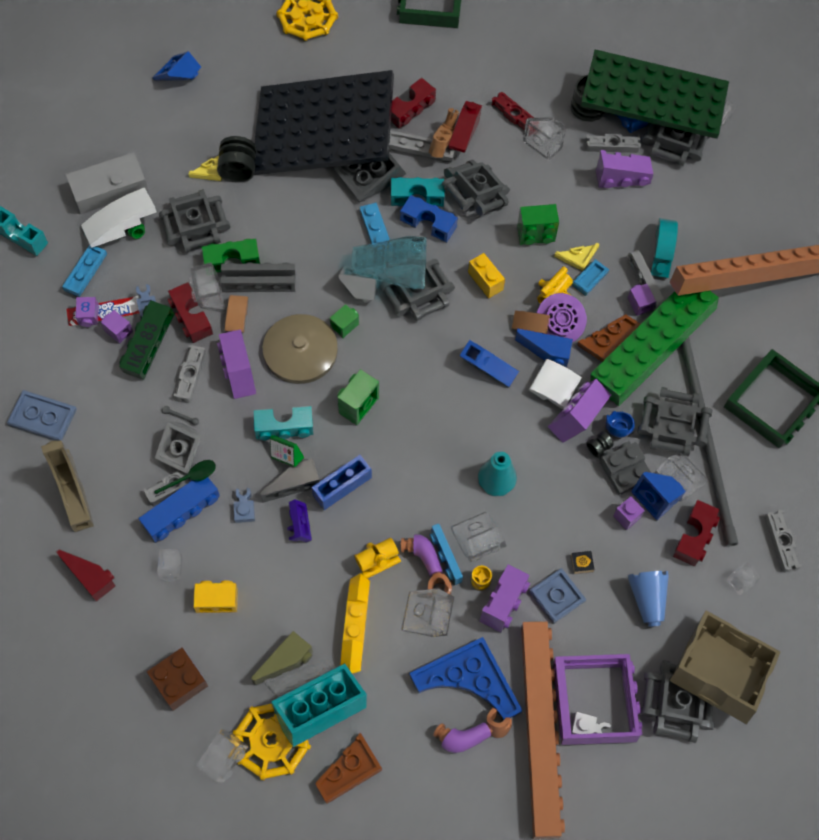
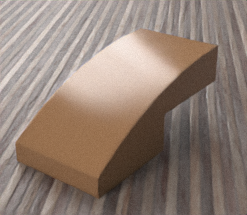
M230 295L225 331L231 332L241 329V332L244 333L249 297Z
M515 310L512 329L517 330L518 328L547 334L550 315Z

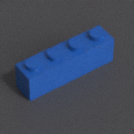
M208 477L201 481H191L138 519L156 543L158 540L161 541L168 537L169 533L175 528L182 527L189 518L199 515L207 505L214 504L220 497L219 491Z

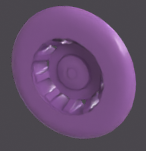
M557 293L550 295L543 300L537 310L539 314L552 315L547 331L549 335L573 339L572 342H574L585 330L587 323L585 309L578 299L569 294Z

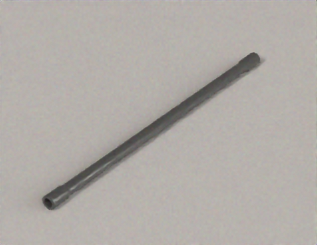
M688 337L681 344L692 394H700L698 407L703 408L705 403ZM698 416L699 424H701V416ZM708 424L706 436L708 442L705 450L720 509L726 546L738 545V539L729 510L710 424Z

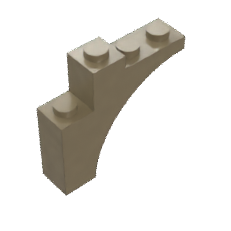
M62 440L50 441L46 445L41 446L60 491L70 526L74 532L93 527L94 524L83 484L78 478L73 456L69 449L65 448Z

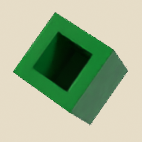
M346 304L330 317V327L342 338L359 325L358 312L354 308H349Z

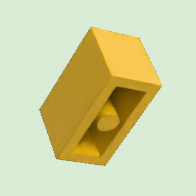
M485 253L469 261L468 273L488 299L504 290L505 278Z
M229 580L221 581V583H213L212 581L195 583L194 609L196 613L237 612L238 588L236 583Z

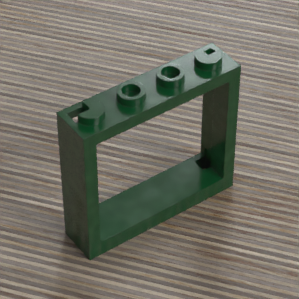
M398 0V3H401L400 6H397L396 14L399 15V23L447 28L459 27L461 0H454L453 13L406 9L407 0Z
M771 349L728 398L724 408L780 449L784 443L788 445L793 439L792 433L795 430L799 432L804 426L803 420L805 417L809 419L814 414L816 404L819 406V382ZM769 366H772L814 397L783 435L738 403Z

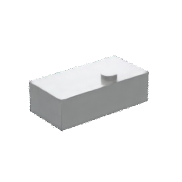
M134 152L66 174L81 214L107 206L115 200L144 187L149 192Z

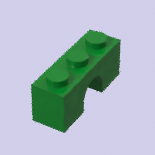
M244 239L243 241L236 242L228 241L223 244L202 246L207 274L220 273L221 264H225L231 258L239 259L242 264H260L256 239Z

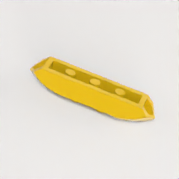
M362 573L350 579L340 666L346 664L352 674L361 671L370 580Z

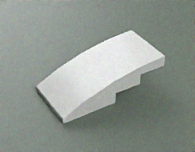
M144 187L108 204L86 220L81 227L92 248L126 236L124 230L140 225V218L156 213V208Z

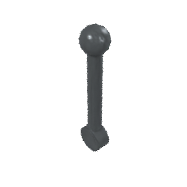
M164 406L162 409L164 414L170 413L192 422L193 425L199 424L197 418H190L175 412L169 406Z

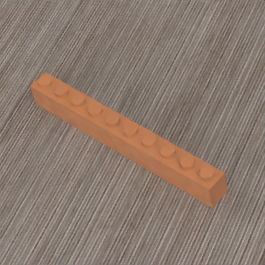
M819 245L676 266L670 284L679 296L819 273Z
M548 621L523 622L521 636L533 839H559L562 836L561 833H565L564 819H560V810H563V797H559V788H562V778L557 773V766H560V753H556V745L559 744V733L555 731L554 727L558 717L557 710H553V702H556V690L552 689V681H555L554 669H551L550 661H553V648H549V640H552V629L548 628Z

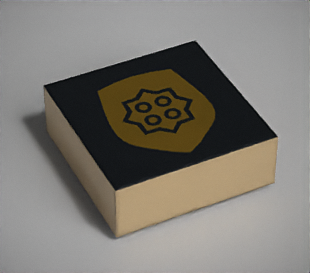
M591 551L571 553L574 574L594 572Z

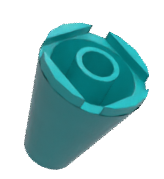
M505 452L494 453L479 470V485L487 494L504 496L515 487L517 474L510 456Z

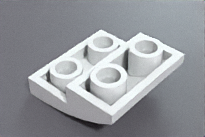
M546 359L529 390L542 400L548 399L559 408L564 409L582 377L568 368Z

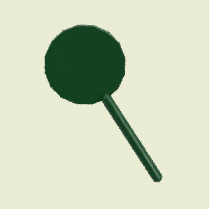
M210 459L200 461L190 469L189 474L155 490L154 493L158 494L188 478L192 481L204 480L215 471L216 464Z

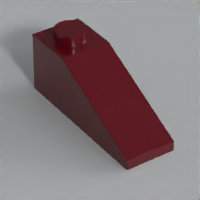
M465 101L448 148L463 153L466 152L479 124L482 105Z
M60 549L56 551L61 560L95 601H98L115 587L112 581L115 577L108 569L104 571L100 565Z

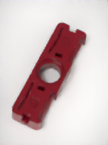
M500 92L497 97L492 98L491 105H494L503 112V116L514 125H518L525 130L527 135L532 134L538 128L539 121L505 93ZM517 111L519 112V115L513 116L511 115V112Z

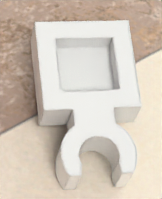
M576 712L571 734L602 733L601 728L609 729L611 725L606 722L597 724V717Z

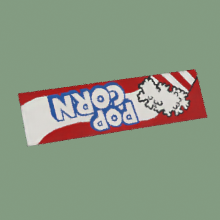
M138 296L98 303V321H102L104 316L110 314L113 310L122 317L140 314L136 302ZM76 307L68 308L69 326L79 325L75 318Z

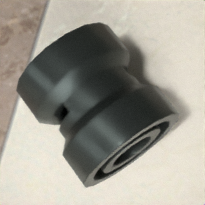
M601 431L596 435L595 439H591L586 443L588 450L597 458L605 450H609L614 446L611 437L604 431Z

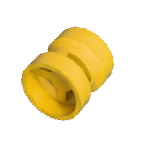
M484 565L475 567L471 575L472 587L479 591L487 589L491 583V570Z

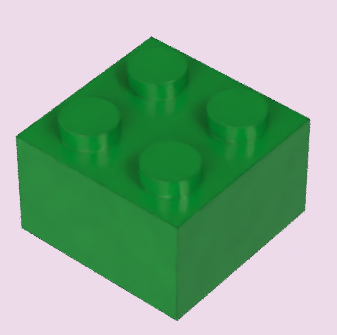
M556 204L520 207L517 223L520 245L555 242L559 226Z
M361 369L357 374L351 376L349 384L346 388H342L337 395L339 414L357 426L379 399V381Z

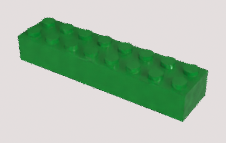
M674 291L591 373L590 382L597 379L611 394L609 399L620 406L717 309L719 297L711 291L679 296Z

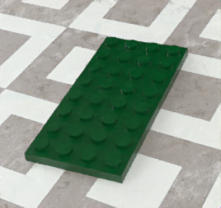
M595 49L580 106L717 139L720 133L729 81Z

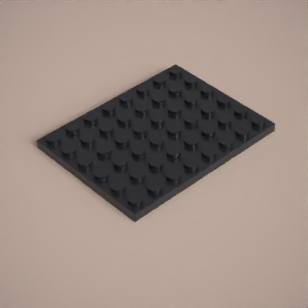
M393 70L261 86L254 143L256 145L254 175L388 161L394 83Z

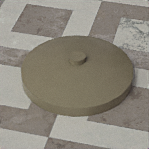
M306 314L291 315L277 321L268 330L263 341L264 360L269 370L279 379L294 384L310 383L322 378L333 367L338 353L337 339L331 327L323 320Z

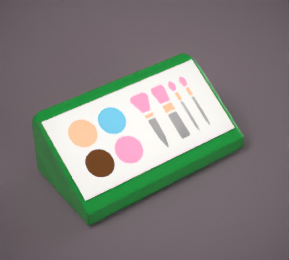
M275 435L270 437L272 459L292 467H296L304 459L297 444Z

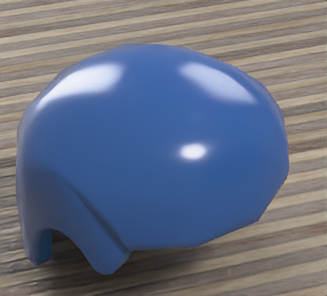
M613 411L610 415H606V429L610 435L616 438L628 436L635 428L634 419L626 412Z

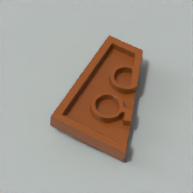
M361 732L351 746L344 750L343 755L335 764H332L315 783L326 804L382 771V767Z

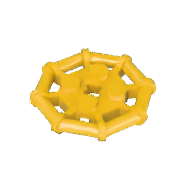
M285 0L281 8L277 10L276 16L279 18L285 34H291L307 41L310 38L329 34L330 28L335 20L338 19V13L335 11L331 0H316L321 2L319 4L311 0ZM291 5L293 7L290 12H286L289 6ZM327 7L329 13H324L323 9ZM286 19H291L293 23L288 24Z
M272 704L249 707L248 713L236 730L232 732L236 746L237 764H241L263 781L267 778L295 773V768L311 748L308 740L298 744L295 747L299 749L291 761H287L285 757L292 749V745L283 733L276 714L269 719H261L259 717L260 714L274 712ZM253 718H255L257 723L251 732H244ZM273 734L276 735L275 740L277 742L275 744L268 745V740L266 739V737L273 736ZM244 737L249 738L251 750L245 753ZM255 755L264 761L262 768L249 760V758ZM282 760L285 765L267 769L268 764L271 762Z

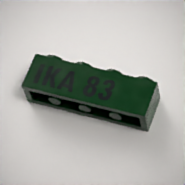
M152 300L144 307L143 317L136 324L135 334L128 341V349L119 361V367L124 373L142 380L145 379L175 315L171 307Z

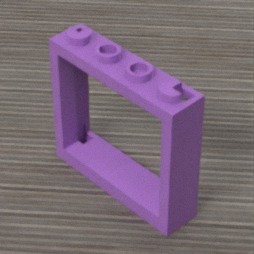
M630 654L555 657L553 669L555 672L561 745L637 742L640 735H642L643 726L642 722L638 721L640 704L635 698L637 682L633 681L632 674L635 672V665L630 660ZM621 667L629 732L571 734L565 669Z

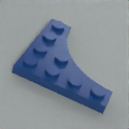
M483 637L409 673L418 693L440 687L460 688L472 692L487 701L497 710L503 721L507 717L512 718L522 713L516 697Z

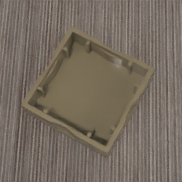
M706 610L698 621L670 681L747 725L757 712L765 692L767 679L772 674L781 652L761 640L741 632L732 624Z

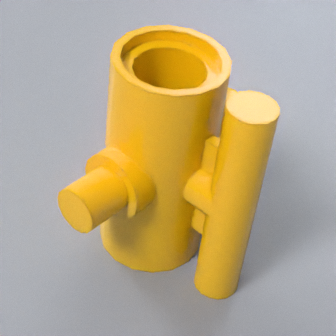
M565 266L550 281L543 279L539 281L538 285L542 289L537 300L540 304L550 295L557 293L569 294L567 289L573 284V280L567 274L568 269Z
M391 537L376 545L368 543L366 550L354 555L362 574L367 579L401 562L398 556V549Z

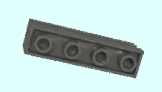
M287 262L282 264H221L222 277L220 284L222 292H296L295 264Z

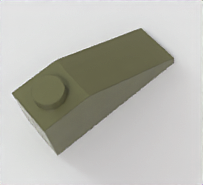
M293 631L251 677L252 682L255 685L261 684L299 668L302 663H308L313 656L311 654L313 652L312 646Z

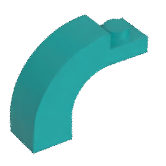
M663 218L658 220L655 234L656 246L651 267V274L654 276L669 278L678 233V222L675 220Z

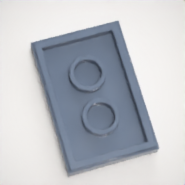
M23 390L7 424L17 429L60 441L63 440L77 408Z

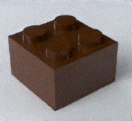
M180 648L147 671L173 711L208 687L206 681L183 648Z

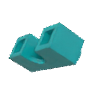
M419 177L391 178V206H404L410 195L419 194L425 197L427 203L437 207H444L445 189L441 184L445 179Z
M0 206V234L35 256H38L48 244L44 232L30 223L25 227L17 220L15 214Z
M312 406L293 407L292 417L287 422H278L274 418L273 409L254 410L256 439L266 441L270 440L272 435L282 439H288L293 436L306 438L314 435Z

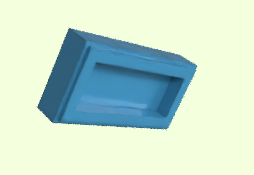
M595 259L573 281L572 286L586 296L608 274L609 269Z

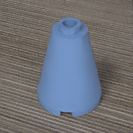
M668 571L641 572L639 575H628V581L644 623H648V627L661 626L660 622L665 620Z

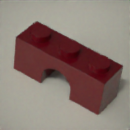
M422 77L409 87V98L412 101H402L398 97L392 100L391 122L399 129L407 125L416 115H420L427 106H431L436 100V89Z
M187 282L169 290L170 298L167 299L171 309L175 308L177 312L175 316L178 323H183L184 327L182 330L186 338L190 337L192 343H195L213 335L211 324L204 311L197 314L189 313L190 309L198 306L196 296L190 284Z
M700 500L696 501L687 524L697 529L698 536L692 537L683 533L673 554L674 558L694 567L698 561H703L707 552L704 550L706 544H710L713 534L710 533L712 527L716 528L720 517L717 516L720 509Z

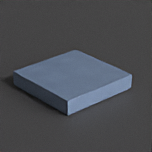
M562 568L529 591L553 624L586 602V598Z

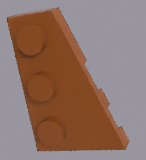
M625 314L609 323L604 329L595 331L590 337L578 341L577 346L603 362L641 324Z

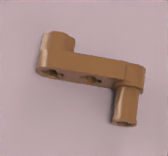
M453 108L448 109L445 122L440 125L433 135L428 152L431 156L436 158L444 156L455 129L456 119L459 114L458 110H455L453 113Z

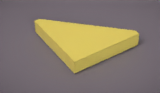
M219 156L207 160L194 171H189V177L221 181L222 177L217 172Z
M600 244L575 247L563 252L556 251L554 257L584 271Z

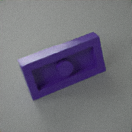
M296 499L290 501L289 515L293 525L289 526L287 530L294 531V535L289 537V540L294 542L298 540L303 542L312 541L306 503Z

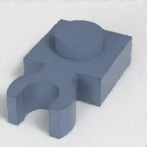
M146 284L147 290L145 292H141L139 286H136L137 295L141 297L136 299L141 319L143 317V309L149 304L150 300L156 302L154 295L149 296L151 290L148 284Z
M247 488V493L243 496L240 495L239 489H236V497L239 501L234 502L235 523L254 522V501H248L251 498L250 488Z

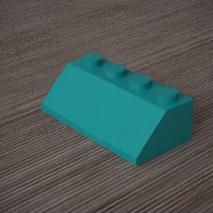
M343 664L271 701L283 733L292 747H295L367 708V694L346 664Z

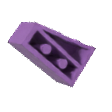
M601 150L596 167L598 187L612 188L651 184L653 169L650 157L630 154L629 157L621 156L620 152L606 154L605 150Z
M241 329L219 334L218 350L219 354L223 353V355H220L222 366H226V368H223L225 379H230L234 399L256 394Z
M597 379L590 383L586 381L579 388L580 391L571 398L567 406L547 426L562 443L586 430L610 398L611 394Z
M508 564L494 592L490 595V600L484 606L479 622L502 633L504 627L508 629L513 619L510 617L512 611H517L522 602L519 599L521 593L526 594L531 584L528 582L530 575Z

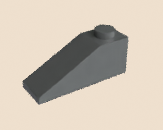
M303 459L296 467L291 466L261 491L263 503L310 490L319 483L313 459Z

